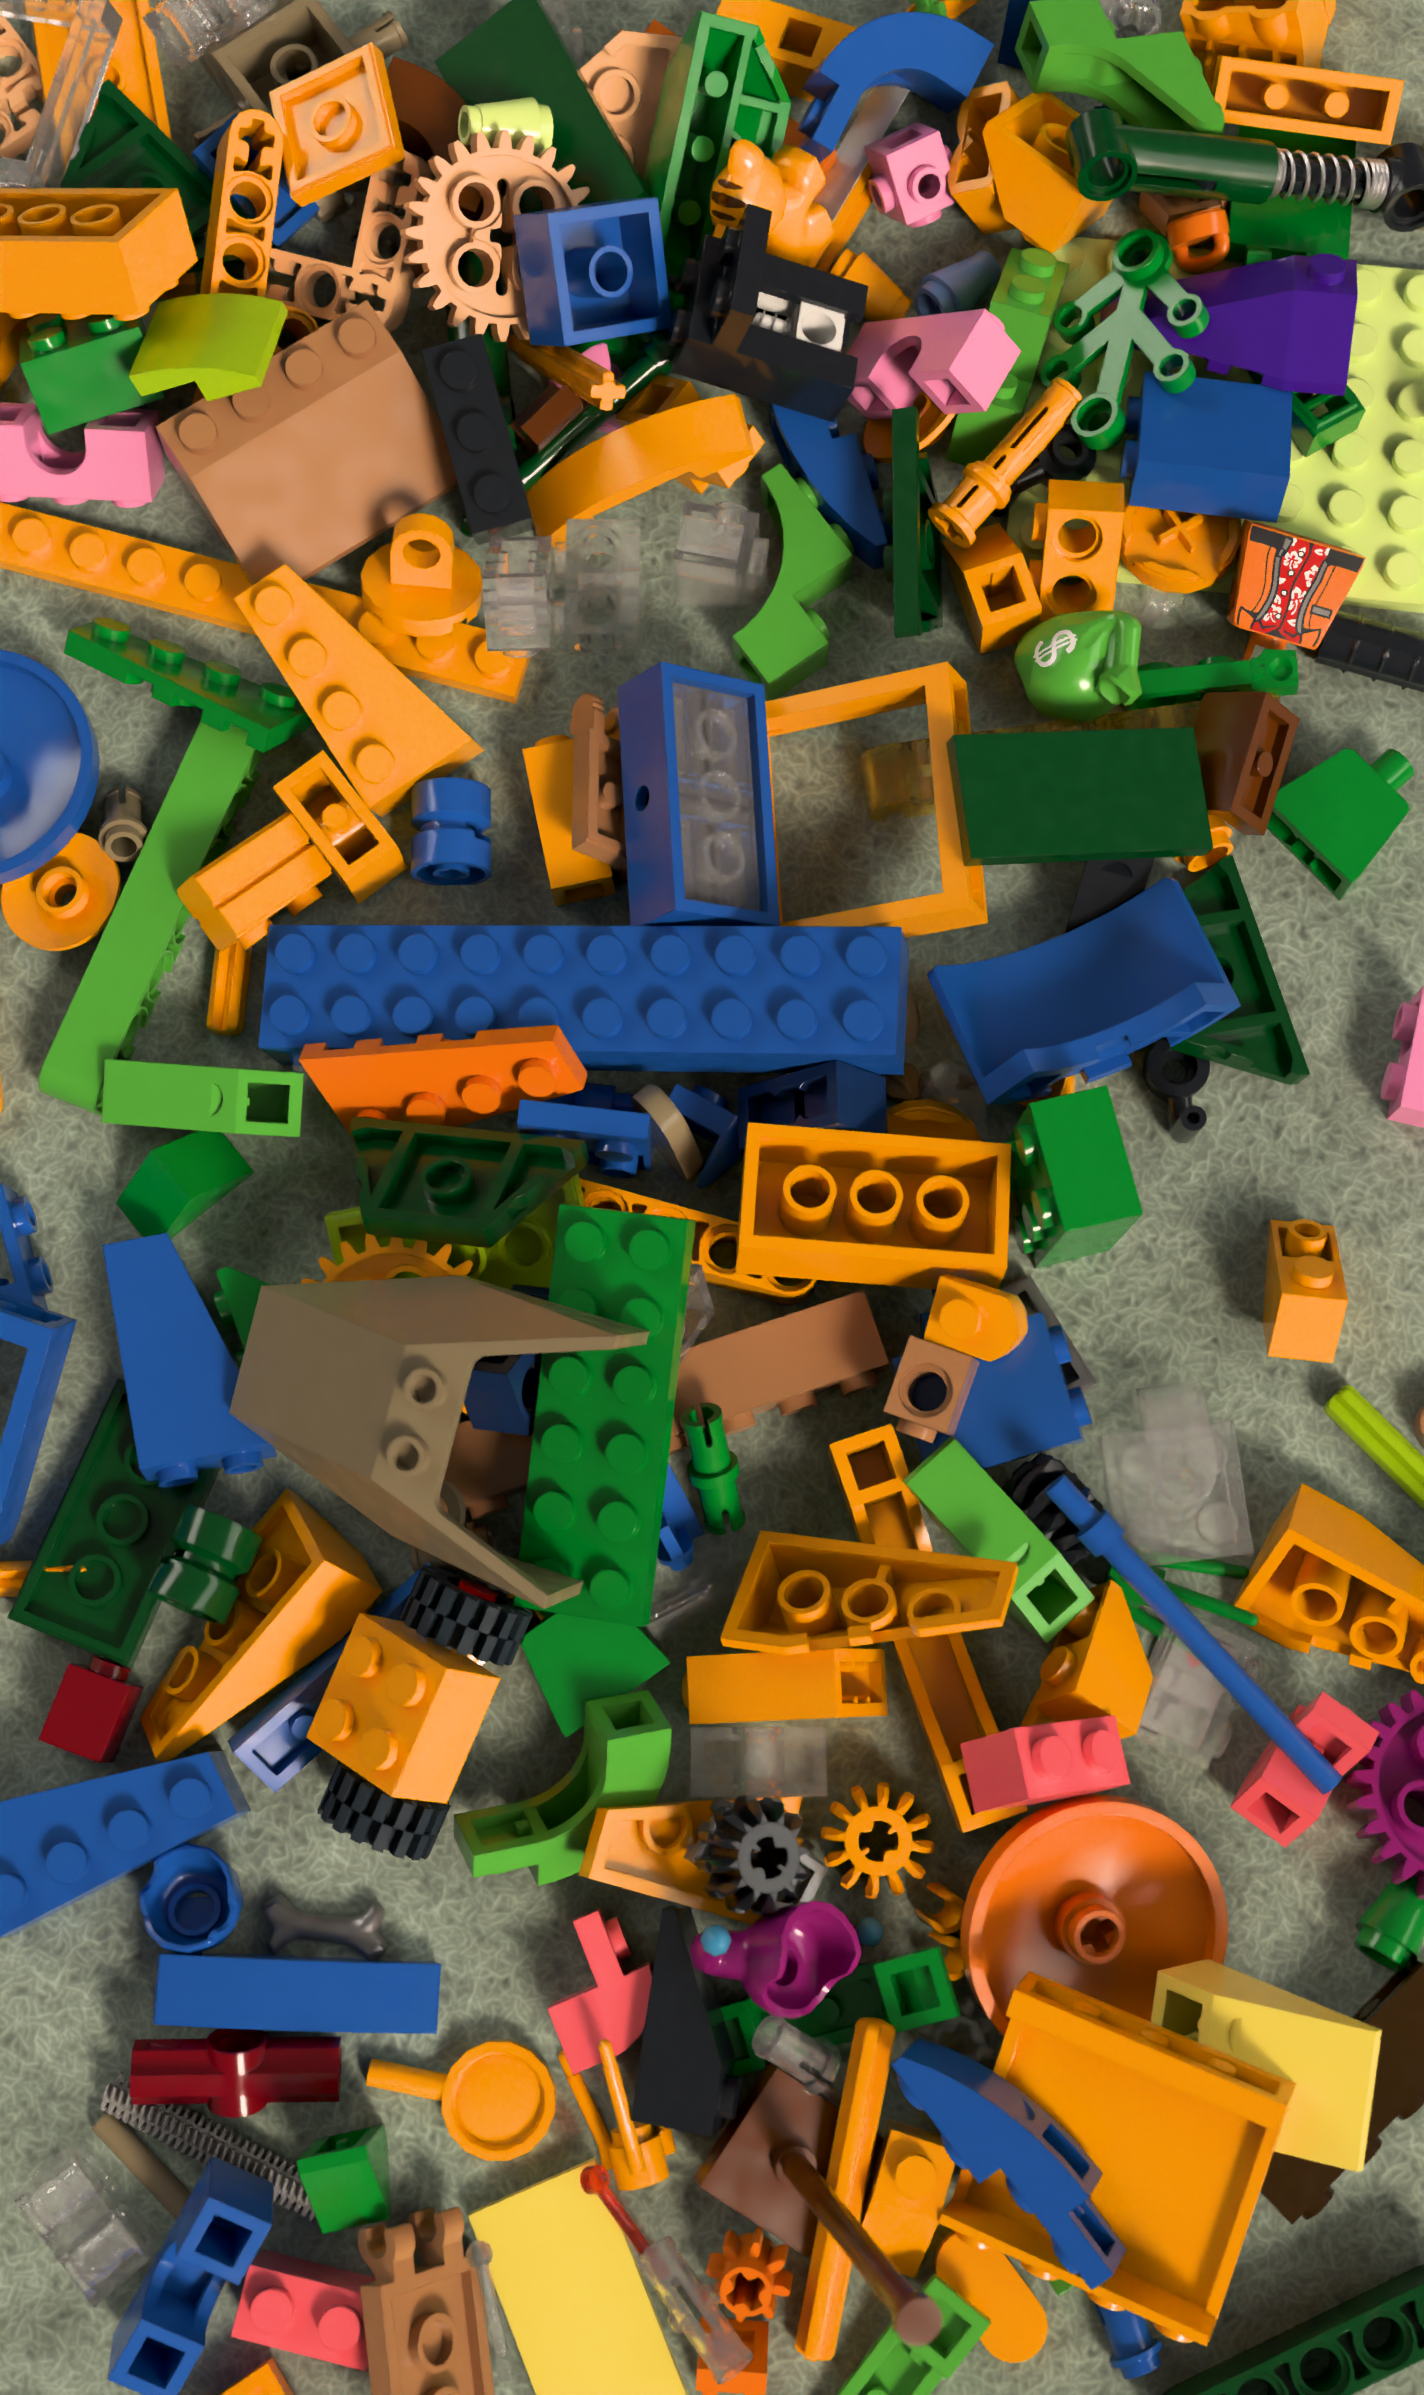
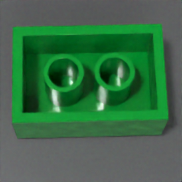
M1105 1085L1028 1104L1006 1141V1144H1011L1010 1192H1014L1020 1216L1013 1217L1014 1234L1020 1252L1022 1254L1031 1253L1034 1268L1036 1269L1109 1251L1143 1215L1108 1086Z

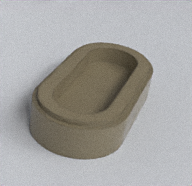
M647 1084L634 1094L630 1100L635 1111L651 1115L654 1147L679 1178L684 1182H688L703 1170L705 1161L682 1114L670 1098L655 1084Z

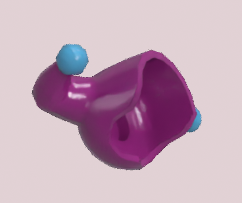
M814 1900L777 1908L774 1913L765 1916L761 1915L750 1927L744 1930L728 1931L718 1924L707 1927L702 1933L694 1937L689 1952L695 1969L714 1976L740 1980L751 2000L767 2013L778 2017L795 2019L809 2014L823 2000L827 1992L839 1979L853 1972L858 1965L862 1953L860 1945L864 1944L869 1947L879 1945L884 1936V1929L880 1921L872 1917H864L857 1926H852L846 1915L832 1904Z

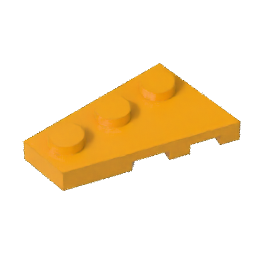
M800 1795L756 1796L758 1801L764 1797L779 1799L784 1803V1813L796 1814L799 1813L803 1798ZM727 1798L734 1803L735 1798ZM713 1800L597 1808L579 1876L749 1924H753L761 1916L753 1913L751 1908L744 1914L729 1911L727 1906H725V1897L722 1899L711 1897L704 1890L711 1874L698 1870L695 1864L684 1858L689 1846H696L699 1840L696 1832L702 1821L708 1822L712 1816V1810L709 1808Z

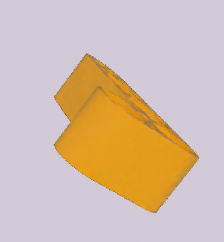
M248 109L239 113L220 139L217 149L200 294L232 293L261 297L266 295L284 140L279 123L270 114L262 110ZM244 136L252 138V148L259 151L250 164L248 171H241L247 164L249 155V144L242 140ZM236 194L248 198L253 203L256 218L245 219L239 216L232 208L230 196ZM234 255L239 257L247 266L248 280H237L231 277L223 266V256ZM285 305L288 314L282 329L291 331L298 341L319 329L316 321L307 312ZM276 344L272 356L282 351L278 344Z

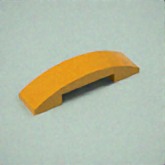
M735 394L713 397L651 415L593 441L558 463L544 474L527 492L536 526L535 533L539 548L547 549L558 546L596 528L593 516L688 471H691L701 479L755 454L740 398Z

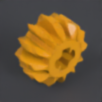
M878 1782L875 1789V1805H868L864 1790L860 1785H855L850 1788V1792L859 1810L851 1814L843 1804L837 1801H833L829 1807L836 1817L847 1823L844 1830L831 1826L821 1828L820 1836L822 1839L843 1841L844 1848L827 1853L823 1860L827 1867H833L850 1859L852 1864L842 1874L839 1881L840 1885L845 1889L852 1887L861 1872L867 1874L864 1886L867 1898L876 1899L879 1892V1876H886L889 1888L895 1896H899L904 1893V1885L896 1872L903 1866L917 1879H922L926 1873L924 1868L910 1859L909 1856L911 1850L924 1854L933 1853L935 1844L927 1839H912L911 1832L927 1827L931 1823V1819L927 1813H921L905 1821L902 1816L912 1806L915 1799L914 1795L908 1791L901 1794L893 1808L890 1809L887 1807L890 1795L888 1783ZM874 1821L887 1822L889 1825L886 1827L885 1832L889 1835L895 1832L896 1842L894 1848H883L880 1859L866 1857L865 1855L870 1851L867 1846L859 1848L858 1838L860 1832H871Z

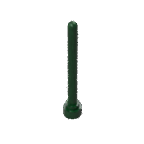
M668 329L651 331L647 335L650 341L641 348L645 354L615 380L625 386L626 394L624 399H613L612 410L604 411L589 403L537 455L533 453L519 465L526 492L544 474L565 459L660 373L664 377L671 373L675 347L666 343ZM465 513L459 520V529L464 536L471 538L473 535Z

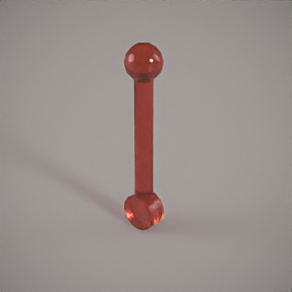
M602 2165L585 2167L580 2175V2184L583 2191L588 2195L597 2194L646 2263L645 2272L647 2278L656 2284L666 2282L672 2273L670 2261L665 2256L657 2255L612 2193L608 2187L610 2178L607 2169Z

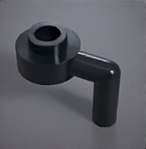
M1066 423L1046 445L1045 449L1010 486L1012 493L1009 503L1004 509H994L990 515L994 517L1006 515L1009 508L1015 503L1022 492L1040 483L1048 487L1049 479L1084 481L1095 466L1096 450L1084 446L1073 430L1072 425ZM1059 445L1072 450L1076 458L1068 459L1060 453Z
M1165 1037L1158 1041L1147 1054L1143 1064V1078L1148 1089L1156 1097L1167 1101L1169 1130L1172 1139L1178 1143H1187L1206 1124L1207 1117L1205 1111L1201 1107L1193 1105L1192 1097L1206 1083L1210 1073V1061L1171 1050ZM1166 1062H1179L1185 1069V1078L1179 1082L1167 1079L1163 1072V1066Z

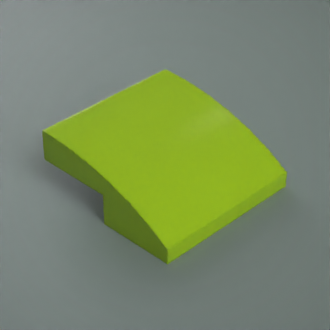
M232 293L197 294L159 302L130 371L129 378L141 397L195 381L207 402L261 387L288 310L284 303L279 300Z

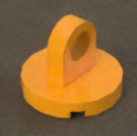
M416 513L401 518L394 527L392 542L383 545L367 558L361 571V594L363 606L371 615V611L381 617V625L393 632L414 637L442 636L455 631L456 623L462 622L465 618H467V623H469L476 617L483 600V581L480 567L467 552L454 546L453 531L448 524L437 516Z

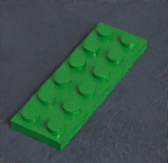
M559 1204L548 1301L647 1330L649 1335L646 1345L610 1350L542 1353L519 1560L582 1580L583 1584L579 1595L546 1609L516 1595L514 1597V1606L636 1627H644L650 1624L696 1220Z

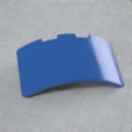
M1168 877L1162 878L1150 888L1112 911L1043 943L987 960L935 966L927 973L931 986L987 1105L1022 1102L1048 1096L1052 1091L1051 1085L1058 1080L1079 1073L1085 1084L1107 1077L1132 1066L1128 1054L1163 1037H1166L1170 1047H1173L1241 1006L1179 882L1175 878Z

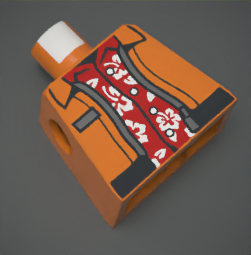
M1244 519L1241 527V543L1236 556L1227 609V620L1233 626L1252 632L1242 660H1251L1253 657L1257 658L1264 649L1285 650L1287 642L1315 650L1321 643L1361 571L1366 557L1349 549Z

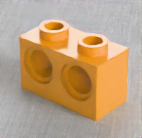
M1049 479L1047 503L1035 502L1033 514L1032 541H1043L1041 560L1029 559L1028 567L1042 606L1040 621L1064 613L1113 610L1125 516L1124 483ZM1076 518L1084 519L1091 523L1083 529H1070L1063 525L1067 521ZM1070 575L1084 579L1075 585H1066L1058 581Z

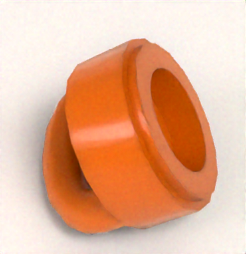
M1222 208L1208 209L1181 217L1170 222L1166 228L1169 245L1174 252L1177 265L1182 270L1191 273L1206 272L1220 265L1228 255L1230 249L1228 233H1230L1226 210H1222ZM1214 240L1215 247L1211 253L1196 258L1190 256L1189 247Z

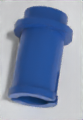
M1094 2303L1114 2353L1110 2357L1109 2362L1112 2368H1120L1124 2379L1143 2376L1162 2365L1158 2353L1163 2347L1162 2342L1159 2338H1152L1143 2317L1126 2309L1124 2311H1113Z

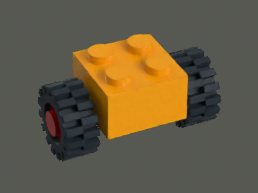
M422 1566L400 1616V1619L403 1621L364 1613L358 1614L306 1735V1738L339 1760L317 1809L318 1814H321L320 1818L325 1823L333 1824L332 1828L337 1832L348 1833L351 1835V1840L359 1844L366 1842L372 1845L371 1849L381 1853L387 1850L394 1857L404 1859L406 1855L411 1860L427 1859L450 1809V1795L501 1679L466 1656L469 1654L479 1661L486 1663L490 1661L499 1666L504 1664L507 1666L511 1665L533 1615L529 1608L514 1606V1599L508 1598V1594L500 1590L488 1588L487 1584L478 1580L477 1582L469 1580L467 1576L459 1573L453 1574L447 1569Z

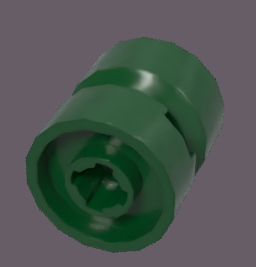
M186 1505L170 1537V1541L176 1551L173 1556L160 1558L145 1591L151 1596L186 1613L215 1624L225 1625L240 1592L233 1580L236 1575L249 1573L264 1539L252 1530L230 1519L196 1506Z

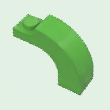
M649 1690L585 1701L584 1737L579 1756L569 1772L547 1791L519 1802L454 1814V1838L473 1878L490 1874H502L524 1867H529L538 1886L571 1876L580 1871L597 1808L654 1804L664 1783L669 1766L672 1727Z

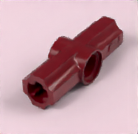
M218 2028L211 2032L207 2038L135 2039L132 2048L130 2070V2098H132V2105L207 2104V2108L213 2114L237 2118L258 2113L265 2108L267 2103L339 2102L341 2091V2037L268 2038L264 2030Z

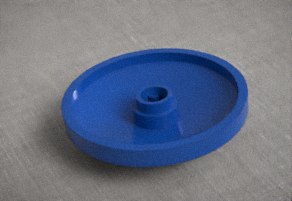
M1 649L0 885L14 881L40 868L55 857L70 842L84 822L93 803L97 790L100 762L98 742L89 716L66 683L43 664L27 656Z

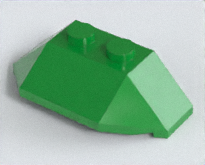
M697 10L664 73L643 182L651 196L658 197L666 273L676 276L679 274L684 257L687 255L695 258L705 235L713 236L716 227L712 222L710 214V192L714 180L728 164L729 153L733 143L739 139L750 140L762 150L764 156L771 159L773 154L783 146L792 105L777 67L764 44L765 39L760 27Z

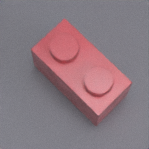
M1115 1715L1016 1727L960 1744L975 1813L1059 1801L1131 1784Z
M263 2249L253 2259L247 2270L231 2337L367 2372L369 2366L360 2286L374 2282L375 2278Z

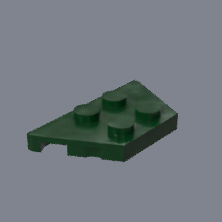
M109 79L106 80L100 87L98 103L90 122L85 123L78 140V151L75 158L71 159L60 183V188H178L198 261L184 274L203 271L213 181ZM230 199V203H231V205H232L233 210H234L239 216H241V217H243V218H245V219H250V218ZM234 255L223 256L224 267L244 263L239 257Z
M916 406L892 409V487L884 488L883 508L886 523L888 526L893 525V545L884 547L883 557L887 582L889 584L893 583L894 635L896 638L920 636L924 632H930L943 627L942 533L935 527L928 515V509L934 502L939 501L933 484L927 451L919 452L920 417Z
M1233 855L1225 856L1196 882H1192L1183 892L1241 1006L1173 1047L1169 1045V1048L1288 1085L1299 1084L1310 1075Z
M353 1116L350 1122V1130L355 1142L357 1157L354 1158L355 1171L361 1190L358 1194L360 1212L367 1234L491 1248L581 1171L590 1159L585 1140L355 1116Z

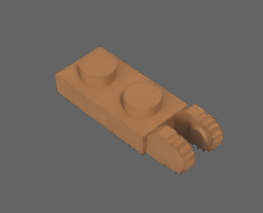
M586 692V694L582 693V696L577 698L571 710L572 715L570 716L572 718L570 734L574 736L572 850L618 869H623L627 866L619 709L618 706L616 708L612 707V710L608 711L605 717V713H603L605 707L603 706L604 701L601 700L602 698Z

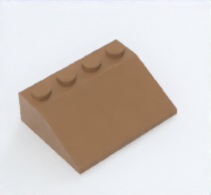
M365 300L272 356L261 387L208 402L204 397L156 426L167 457L252 586L284 564L305 581L395 526L401 518L416 513L458 487L442 424L403 353L368 300Z

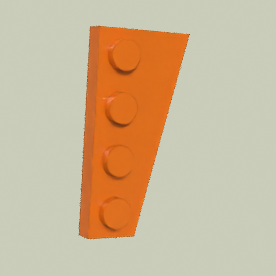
M558 1025L477 1031L475 1039L465 1040L445 1039L443 1033L418 1035L416 1043L384 1046L382 1038L356 1040L353 1048L329 1050L327 1043L305 1044L298 1059L352 1138L350 1122L353 1116L458 1127L519 1109L520 1099L543 1102L583 1090L588 1075Z

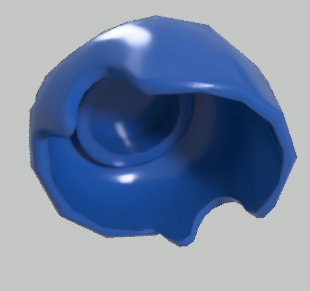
M188 1843L177 1846L155 1857L152 1874L145 1887L139 1892L140 1910L143 1914V1922L147 1934L164 1950L180 1954H201L223 1943L234 1930L243 1907V1897L237 1872L213 1849ZM196 1893L208 1895L205 1897H189Z

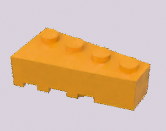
M286 564L233 598L363 802L374 813L381 817L385 816L411 800V788L416 783L427 779L445 777L485 751Z

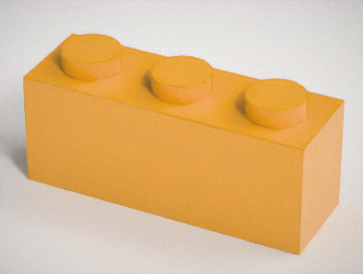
M1218 55L1211 93L1215 101L1223 109L1225 123L1391 145L1405 80Z

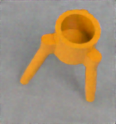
M602 2039L598 2044V2049L618 2124L617 2127L610 2131L611 2137L581 2073L572 2074L565 2053L562 2050L558 2054V2060L596 2141L603 2170H613L617 2189L621 2191L640 2189L668 2178L670 2173L666 2155L676 2151L672 2130L656 2126V2130L652 2131L650 2124L631 2121L628 2100L610 2040Z

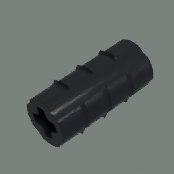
M1338 610L1321 643L1317 647L1314 657L1315 663L1340 669L1342 673L1351 672L1369 677L1373 682L1380 680L1401 686L1402 690L1408 688L1424 693L1423 630L1417 632L1395 626L1393 622L1387 624L1366 618L1363 614L1355 615Z

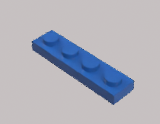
M427 1562V1563H426L425 1565H423V1566L426 1567V1566H432V1565H431L429 1562ZM421 1568L369 1615L403 1621L400 1619V1616ZM351 1631L228 1740L232 1752L274 1793L323 1751L321 1747L306 1738V1735Z

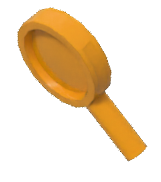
M488 2040L469 2048L450 2068L448 2074L372 2058L368 2069L366 2086L441 2101V2113L450 2136L465 2152L486 2161H509L530 2152L546 2135L556 2112V2084L548 2064L532 2048L514 2040Z

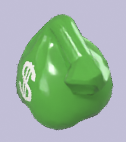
M1119 610L1073 612L1048 618L1027 631L1018 642L1013 660L1023 681L1030 703L1041 715L1072 726L1094 723L1112 711L1114 706L1121 703L1124 705L1132 704L1142 694L1138 675L1142 633L1139 620L1131 613Z

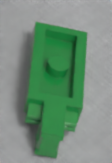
M1264 649L1257 658L1253 657L1251 660L1235 661L1233 657L1225 655L1211 656L1200 660L1197 665L1172 667L1171 664L1166 662H1150L1138 666V675L1142 694L1132 704L1125 705V713L1128 712V715L1197 711L1200 709L1204 695L1209 692H1267L1272 697L1295 695L1299 685L1296 651Z

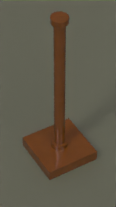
M770 2059L739 2106L735 2119L730 2120L694 2175V2180L700 2188L807 2258L813 2250L819 2219L892 2313V2325L899 2337L911 2346L918 2347L929 2344L937 2337L942 2327L940 2308L929 2295L913 2289L826 2182L840 2106ZM878 2132L876 2135L873 2156L875 2155V2153L877 2152V2150L879 2149L884 2140V2138Z

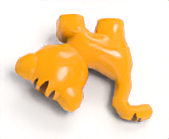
M739 139L735 141L730 149L728 164L714 180L710 192V214L712 222L716 227L713 236L722 238L727 225L736 228L749 203L772 211L765 253L807 266L813 254L834 233L832 222L826 209L819 203L813 202L814 197L826 184L825 175L817 158L798 147L785 144L770 159L764 156L762 150L750 140Z

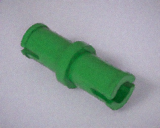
M704 1402L700 1403L705 1424L703 1428L701 1422L697 1420L693 1405L685 1409L680 1415L681 1426L684 1428L691 1458L687 1464V1474L689 1482L698 1488L704 1514L705 1529L714 1535H725L727 1533L722 1511L725 1510V1514L729 1516L733 1532L738 1531L746 1522L745 1512L741 1506L736 1479L740 1474V1467L735 1453L729 1451L721 1407L714 1403Z

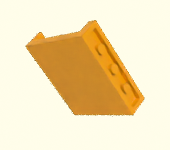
M1029 1971L1013 1990L1005 2015L1010 2017V2021L993 2072L1016 2086L1048 2112L1078 2142L1102 2171L1103 2175L1089 2199L1126 2247V2251L1114 2275L1091 2291L1079 2273L1076 2275L1072 2274L1061 2264L1052 2248L1051 2235L1034 2213L1029 2214L1025 2212L1015 2202L1007 2187V2176L1001 2168L980 2184L968 2169H962L953 2197L941 2213L938 2223L954 2230L956 2236L971 2247L981 2250L996 2249L1019 2260L1022 2267L1036 2277L1045 2280L1061 2279L1085 2290L1087 2296L1103 2308L1113 2311H1124L1126 2309L1150 2320L1160 2333L1170 2339L1184 2343L1195 2341L1207 2347L1218 2320L1296 2083Z

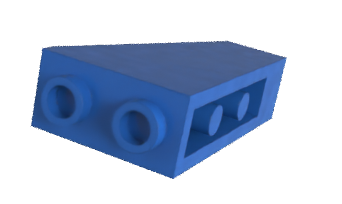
M162 1233L102 1245L138 1464L147 1482L158 1480L159 1487H179L197 1481L198 1473L201 1470L224 1467L225 1474L248 1473L264 1466L263 1459L277 1457L275 1447L229 1413L239 1370L169 1235Z

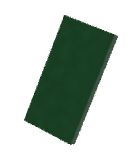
M541 0L509 1L434 61L446 83L458 93L467 105L474 106L475 104L528 97L535 98L538 104L548 105L553 117V140L551 146L556 148L552 168L558 170L573 164L576 169L567 183L570 189L588 187L590 190L588 195L578 205L617 199L652 197ZM501 179L503 185L507 190L506 182ZM526 189L520 197L519 207L521 214L543 211V202L540 196L533 190Z
M1194 727L953 735L946 743L964 866L1204 856L1213 849Z
M117 1378L7 1618L132 1669L162 1602L148 1594L145 1589L160 1558L173 1556L176 1551L170 1541V1537L184 1507L191 1505L204 1508L220 1468L201 1470L198 1473L197 1481L179 1487L162 1488L159 1487L158 1480L147 1482L139 1469L126 1385L123 1379ZM73 1565L70 1572L46 1571L50 1567Z

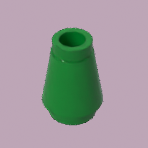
M1415 1876L1397 1885L1391 1880L1355 1924L1359 1933L1353 1943L1354 1946L1371 1960L1396 1972H1403L1409 1961L1418 1960L1424 1938V1899L1417 1898V1877Z

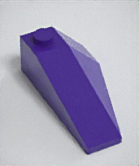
M1329 253L1317 254L1313 257L1293 255L1176 279L1187 293L1196 294L1201 298L1209 313V323L1205 330L1198 336L1188 339L1176 335L1167 319L1168 309L1148 290L1143 313L1174 349H1182L1188 354L1199 356L1208 361L1206 370L1226 375L1232 365L1263 374L1261 385L1281 391L1344 396L1358 296L1356 260L1343 259ZM1120 296L1100 310L1099 324L1117 310ZM1195 311L1187 313L1181 321L1192 317ZM1136 345L1134 346V350L1141 351Z

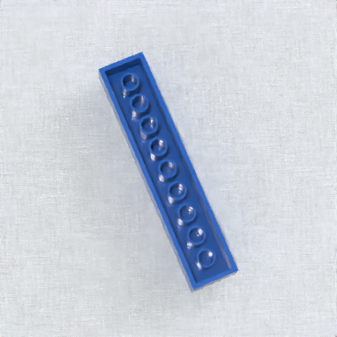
M269 925L258 1048L280 1065L302 1066L298 1059L305 1044L327 1043L329 1050L353 1048L356 1040L382 1038L384 1046L416 1043L418 1035L443 1033L445 1039L465 1040L475 1039L477 1031L558 1025L586 1071L793 1073L838 1060L874 1074L904 1075L909 948L902 927Z

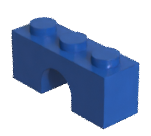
M214 2156L210 2158L113 2333L107 2380L142 2395L179 2394L205 2347L208 2321L226 2281L236 2285L240 2284L273 2225L274 2183Z

